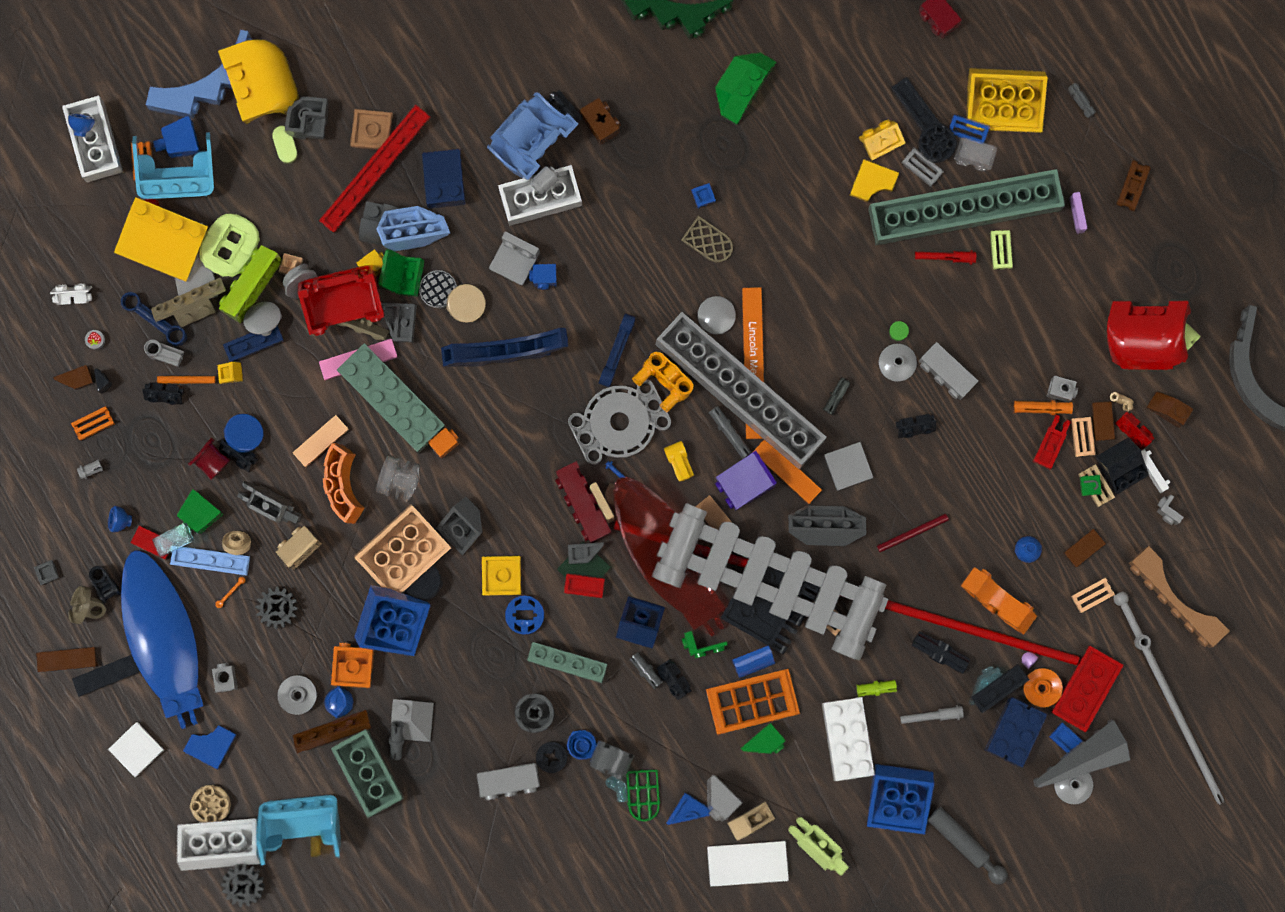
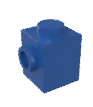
M556 264L533 265V270H529L530 282H533L534 287H538L539 290H546L551 286H557Z

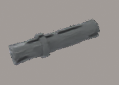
M719 406L712 409L709 415L719 426L717 427L718 430H722L743 459L752 453L731 425L732 421L726 418Z

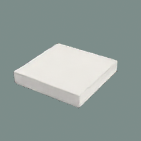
M138 722L108 749L134 777H137L164 751Z

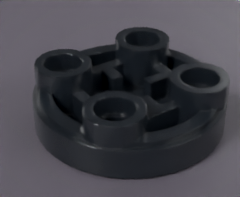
M941 123L924 129L918 140V148L921 155L926 160L934 163L948 160L953 155L957 146L954 133Z
M432 565L405 592L411 597L427 602L435 597L443 587L440 572Z

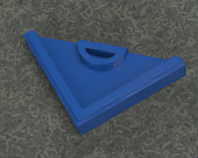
M684 793L666 824L670 825L709 816L710 810L698 800Z

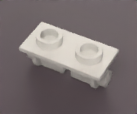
M84 283L75 284L74 287L57 285L50 294H55V296H52V301L57 305L71 304V297H74V304L88 303L92 301V294L88 293L92 286H86Z

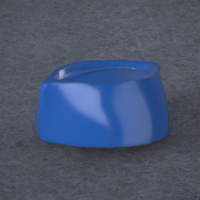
M337 686L327 693L324 705L329 714L335 718H340L351 711L353 698L349 691L341 686Z
M584 730L573 731L567 742L569 753L576 759L591 758L596 747L594 736Z

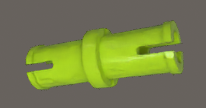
M895 680L885 682L873 681V683L856 685L858 697L867 695L880 696L883 693L897 692Z

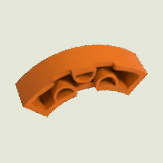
M332 443L324 461V491L331 503V508L337 516L345 523L355 524L365 509L355 498L350 484V469L356 454L342 444Z
M974 567L961 587L970 596L976 597L983 607L993 614L998 612V617L1024 635L1037 618L1036 614L1032 611L1034 608L1026 602L1022 604L991 579L992 575L984 569L980 571Z

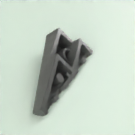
M1109 720L1105 727L1101 730L1097 729L1094 735L1087 741H1082L1060 758L1061 761L1046 769L1047 772L1033 780L1034 786L1040 788L1130 761L1127 742L1115 721Z

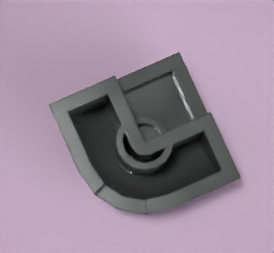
M301 97V99L295 101L291 107L289 106L287 111L285 133L291 137L306 140V138L324 139L328 121L327 98Z
M366 201L363 218H361L359 241L383 245L376 229L385 211L400 208Z

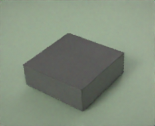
M53 560L34 567L40 585H45L60 578Z

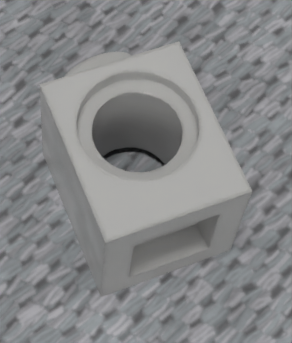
M223 663L218 664L216 669H212L215 692L220 693L238 689L234 666ZM223 672L229 674V680L226 683L220 680Z

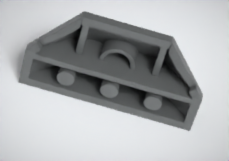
M807 505L788 515V528L790 534L806 545L846 546L866 535V517L860 516L845 506Z

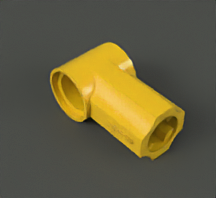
M682 441L664 448L669 463L672 464L679 482L694 476Z

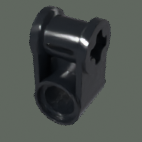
M94 566L90 569L89 579L104 604L113 596L121 595L119 586L113 580L107 568ZM99 569L103 571L101 580L95 578V572Z

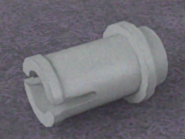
M96 460L84 466L80 465L77 471L81 479H88V476L103 471L100 461Z

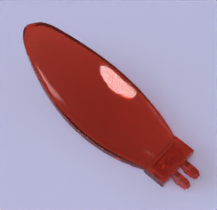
M628 477L619 478L615 483L613 493L615 512L622 538L635 566L661 598L683 613V616L693 630L703 624L708 634L712 637L715 635L714 630L707 621L713 618L717 627L721 630L725 627L717 614L726 608L716 593H714V590L697 584L701 573L687 568L681 588L652 577L657 562L660 563L662 558L657 556L662 542L668 543L673 531V527L669 525L674 515V510L641 482ZM696 544L693 554L704 559L698 544Z

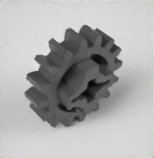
M276 587L275 591L272 588H268V594L262 592L264 598H258L257 601L260 602V605L255 606L256 609L260 610L256 615L263 617L260 622L265 623L267 621V627L269 628L274 624V629H278L279 625L285 628L286 622L292 624L290 618H296L297 616L293 612L298 610V607L294 606L297 600L291 599L294 594L289 593L287 595V589L285 588L280 592V587ZM275 595L283 596L279 600L272 598ZM265 603L268 604V610L266 612L264 610ZM274 604L280 605V612H273L275 609ZM289 604V612L287 613L286 606ZM279 616L282 620L273 621L271 618Z
M245 863L242 868H240L239 864H236L235 870L230 867L221 883V886L225 887L222 893L228 894L226 900L231 898L233 899L232 904L234 905L236 902H239L240 907H242L243 903L250 906L251 900L256 903L258 897L261 898L262 890L265 887L264 884H261L264 877H258L260 871L254 872V866L248 869Z

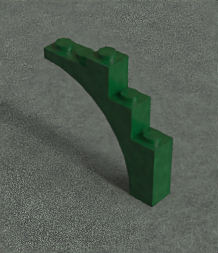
M621 0L633 21L637 19L643 20L649 15V12L661 30L665 28L667 30L671 29L678 21L689 40L693 37L695 39L701 37L706 29L704 22H712L716 15L721 12L723 14L727 13L734 4V0H714L698 4H684L669 0Z

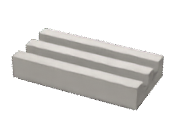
M915 148L902 162L904 166L930 187L943 173L942 169L933 162L926 160ZM916 155L920 160H922L925 164H927L930 168L937 172V174L935 175L934 173H932L929 169H927L924 165H922L912 156ZM910 160L912 163H914L917 167H919L922 171L929 175L932 178V180L908 161Z

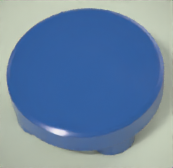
M235 415L227 422L224 428L225 440L238 453L250 452L256 449L263 439L262 425L251 415Z

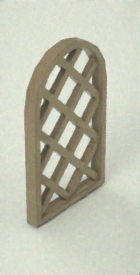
M700 216L689 227V230L681 240L706 259L716 263L726 261L733 251L731 239ZM698 221L699 227H694V225ZM701 221L704 222L706 226H701ZM709 228L710 234L703 235L702 229ZM700 229L701 236L694 237L693 230ZM712 229H714L718 233L712 234ZM691 231V237H690V238H686V236H687V235L689 234V232ZM720 235L721 242L714 243L713 236ZM722 236H724L728 241H723ZM711 237L712 243L705 244L704 238ZM701 238L702 245L695 246L694 239ZM692 240L693 245H691L687 241ZM730 243L731 249L725 250L724 244ZM721 244L722 251L716 252L714 245ZM712 246L713 252L706 253L705 247ZM703 247L704 253L698 250L697 248ZM723 253L724 259L717 260L716 254Z

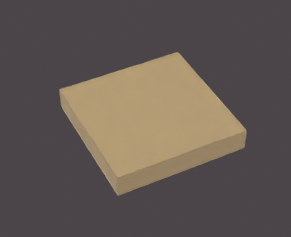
M593 483L590 485V491L606 522L610 523L614 521V515L597 483Z

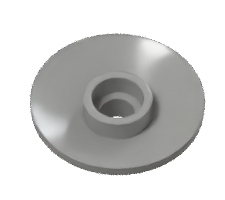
M889 345L880 354V371L889 380L896 382L904 381L910 378L916 370V356L906 345ZM895 359H901L902 364L897 365Z
M291 676L284 680L278 689L279 704L290 714H304L316 702V688L306 677ZM298 691L302 694L300 699L295 698V693Z
M1086 773L1054 783L1055 792L1066 803L1080 804L1086 801L1093 791L1092 777L1090 773ZM1073 781L1078 782V787L1076 789L1072 787Z

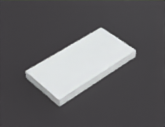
M785 841L707 847L710 886L788 881Z

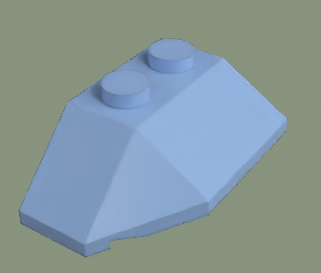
M419 206L385 211L376 228L383 246L392 251L424 247L450 234L444 216L436 215Z

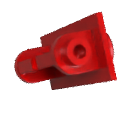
M1126 412L1115 424L1143 450L1154 440L1153 433L1144 425L1139 429L1137 425L1140 421L1132 413Z

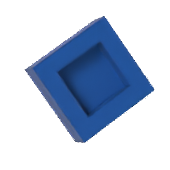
M709 183L691 189L697 208L716 202Z

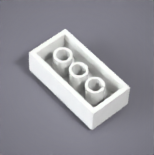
M100 96L62 106L82 178L88 183L122 173L123 169L106 108ZM82 114L91 116L95 119V124L86 133L85 137L76 136L68 123L69 115Z
M572 165L555 169L559 174L557 176L559 180L546 193L539 194L531 186L530 183L536 175L531 176L529 180L523 178L498 185L509 226L581 207L582 200Z
M862 697L822 703L834 781L874 775Z

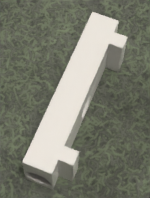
M1143 449L1141 453L1149 477L1158 491L1162 493L1169 489L1168 484L1170 481L1169 479L1165 481L1149 457L1152 454L1151 451L1146 452Z

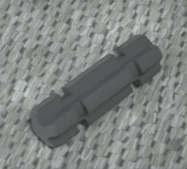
M1074 83L1068 90L1071 95H1074L1073 98L1081 110H1084L1085 116L1089 118L1096 113V110L1093 106H1090V101L1084 92L1080 91L1081 88L1078 83Z

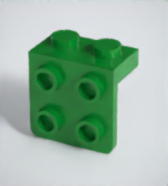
M387 249L382 260L383 265L379 275V286L397 295L418 297L425 260L422 258L404 257Z

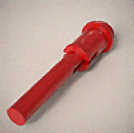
M970 250V252L953 251V253L915 251V259L953 260V263H970L972 265V263H976V252H973V250Z

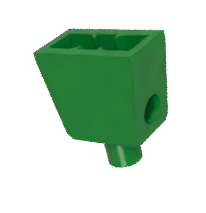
M192 489L177 514V517L183 523L176 531L183 537H186L192 529L201 534L222 517L223 513L196 490Z

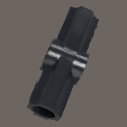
M920 631L911 644L912 647L929 655L930 659L939 664H945L961 674L964 673L971 660L953 650V647L940 640H935Z

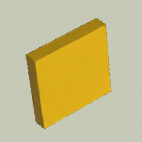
M521 556L482 557V596L521 595Z

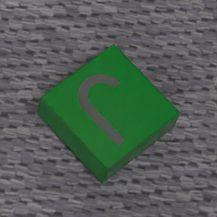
M1100 475L1080 477L1081 496L1102 494Z

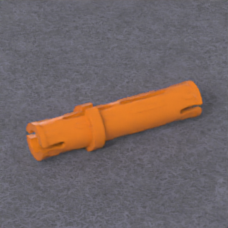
M1051 400V402L1014 401V413L1072 414L1073 403L1055 402V400Z

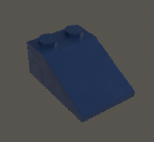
M460 149L422 153L428 209L466 205Z

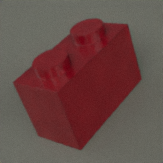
M927 0L919 8V15L922 20L928 21L932 26L931 30L942 39L960 26L962 21L946 0Z

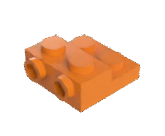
M339 643V647L334 646L331 685L371 688L374 650L360 648L359 646L358 648H352L349 643Z

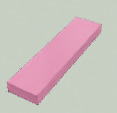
M392 339L368 346L382 362L398 358ZM357 350L319 361L324 380L341 376L337 369Z

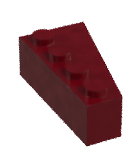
M577 461L557 470L556 475L558 478L555 479L559 490L564 489L566 496L563 498L568 507H573L575 513L572 516L576 524L581 523L584 529L581 531L584 540L594 543L610 535L611 530L600 508H598L592 492L589 490L585 477L579 470Z

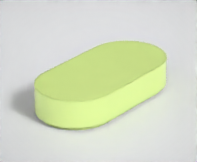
M279 126L273 131V140L280 160L289 164L296 160L298 155L293 137L285 133V126Z

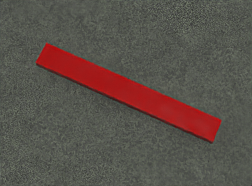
M415 105L319 221L335 233L431 117Z

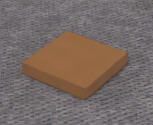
M355 109L350 146L352 148L378 150L391 135L393 114Z

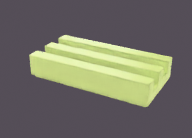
M1010 230L991 231L993 270L1012 269ZM995 235H998L1000 264L997 263ZM1002 235L1006 236L1008 264H1004Z

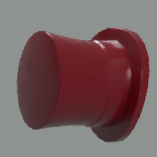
M210 438L197 455L187 463L189 466L195 464L210 480L219 475L230 462V459L213 445L215 441L213 438Z

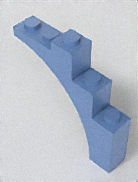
M241 30L236 44L253 39L248 31ZM221 64L219 68L207 77L189 85L175 88L150 87L146 106L149 110L182 117L189 116L193 119L194 114H197L199 109L197 101L220 105V101L224 100L225 97L224 88L232 89L227 71L224 69L223 64Z

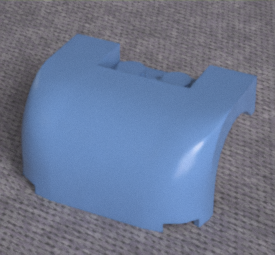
M534 93L535 97L528 102L524 100L491 136L492 143L490 146H487L503 165L517 176L529 180L538 170L540 165L536 160L545 154V150L549 145L557 141L558 135L566 138L578 125L569 113L563 115L558 112L540 93Z

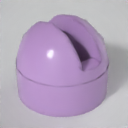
M1027 652L1022 656V663L1029 669L1039 658L1034 653Z

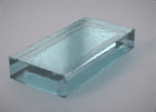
M183 523L152 539L159 557H163L194 541V538L187 523Z

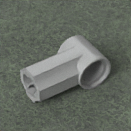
M153 339L147 341L144 345V351L149 358L179 367L184 351L159 343ZM153 345L159 347L158 352L155 354L149 353V349Z

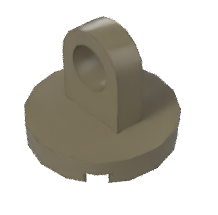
M80 586L75 590L70 601V605L73 606L72 611L69 610L68 612L71 623L81 624L85 617L98 619L104 616L106 613L105 604L100 599L91 597L89 587ZM95 606L101 607L98 611H91Z

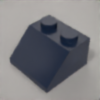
M628 596L616 638L653 649L665 607Z

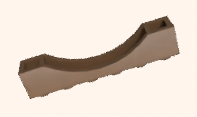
M1149 546L1145 547L1129 562L1131 571L1136 576L1140 575L1145 580L1143 582L1145 586L1151 591L1154 590L1158 594L1157 598L1164 605L1168 604L1171 608V613L1177 619L1181 618L1185 622V628L1191 633L1194 632L1199 637L1197 640L1202 646L1214 647L1230 632L1217 617L1195 612L1175 596L1166 581L1162 559Z

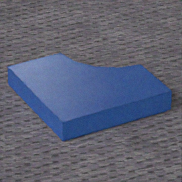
M218 725L208 735L199 736L192 734L183 752L219 769L237 734Z

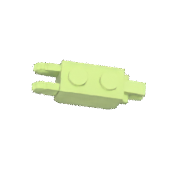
M802 817L796 820L797 824L806 833L803 834L794 826L789 827V832L798 840L797 844L824 870L828 868L832 871L834 869L838 874L842 875L849 868L842 860V849L818 826H811Z

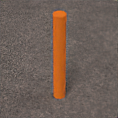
M157 376V383L215 384L216 382L215 376Z

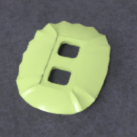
M237 214L222 215L212 224L203 239L199 249L200 260L212 272L222 277H234L240 274L243 266L251 261V255L260 241L259 231L252 222ZM231 231L241 235V239L237 244L227 240ZM222 247L232 251L228 260L218 256V252Z

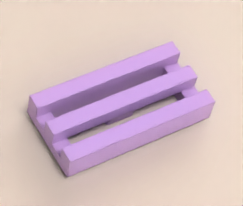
M1080 192L1073 193L1069 199L1076 233L1080 234L1087 230V224Z

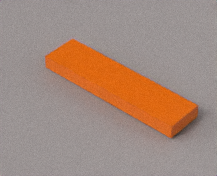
M763 440L754 450L757 451L764 464L808 504L822 491L808 476L796 468L767 441Z

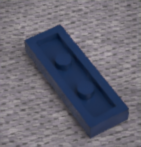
M277 325L268 336L249 333L225 343L223 346L229 361L235 362L279 344L284 340Z

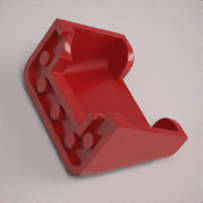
M365 265L322 275L298 283L297 292L309 335H322L326 333L325 330L328 329V326L364 317L371 322L380 321L385 317L373 265Z

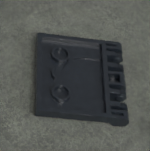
M767 566L761 582L778 589L784 572ZM803 581L797 597L803 594L810 600L815 601L816 596L804 589L807 587L818 594L820 587ZM755 596L752 605L732 597L721 616V619L782 654H785L788 647L775 639L778 638L789 645L792 642L788 637L779 634L782 627L792 634H796L798 631L786 624V619L769 613L773 602ZM791 610L788 621L800 627L806 616Z

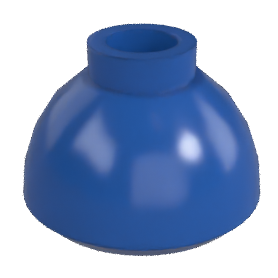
M71 114L68 116V123L74 131V135L85 137L86 133L93 128L95 119L88 115Z
M113 506L108 517L110 532H119L126 526H131L132 516L128 515L123 508Z
M1025 536L1017 541L1015 553L1021 561L1032 563L1040 557L1042 546L1036 538Z

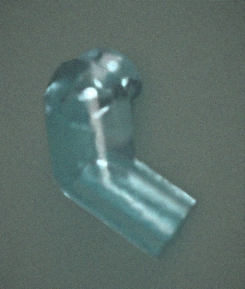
M613 776L607 778L605 784L608 788L617 792V801H627L625 783Z

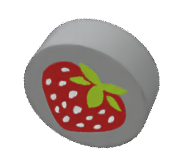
M91 330L85 336V343L89 348L98 350L104 346L105 336L98 330Z

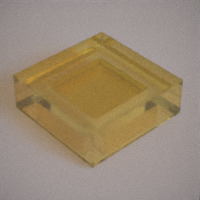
M312 836L311 857H318L321 855V837Z

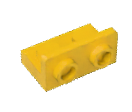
M892 120L881 122L879 127L868 129L859 137L871 160L905 144L898 124Z

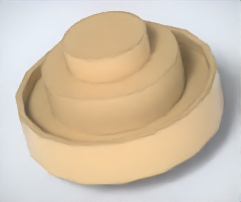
M231 531L224 535L222 546L229 554L242 555L250 550L251 538L244 532Z

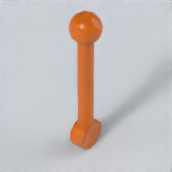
M239 577L234 587L221 600L215 603L217 608H222L228 597L241 584L246 582L245 577Z

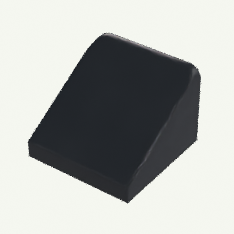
M96 368L94 371L97 390L103 394L112 386V382L100 369Z

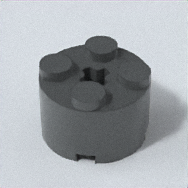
M526 695L516 705V721L527 732H543L550 727L554 720V707L550 700L543 695ZM531 709L540 710L538 712V718L530 717V715L532 714L530 711Z
M598 740L590 759V766L603 773L608 770L607 774L622 780L623 777H626L635 755Z

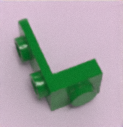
M692 631L684 633V638H681L684 650L688 649L690 656L694 655L695 659L706 656L707 651L713 650L714 653L724 651V647L728 646L726 641L697 650Z

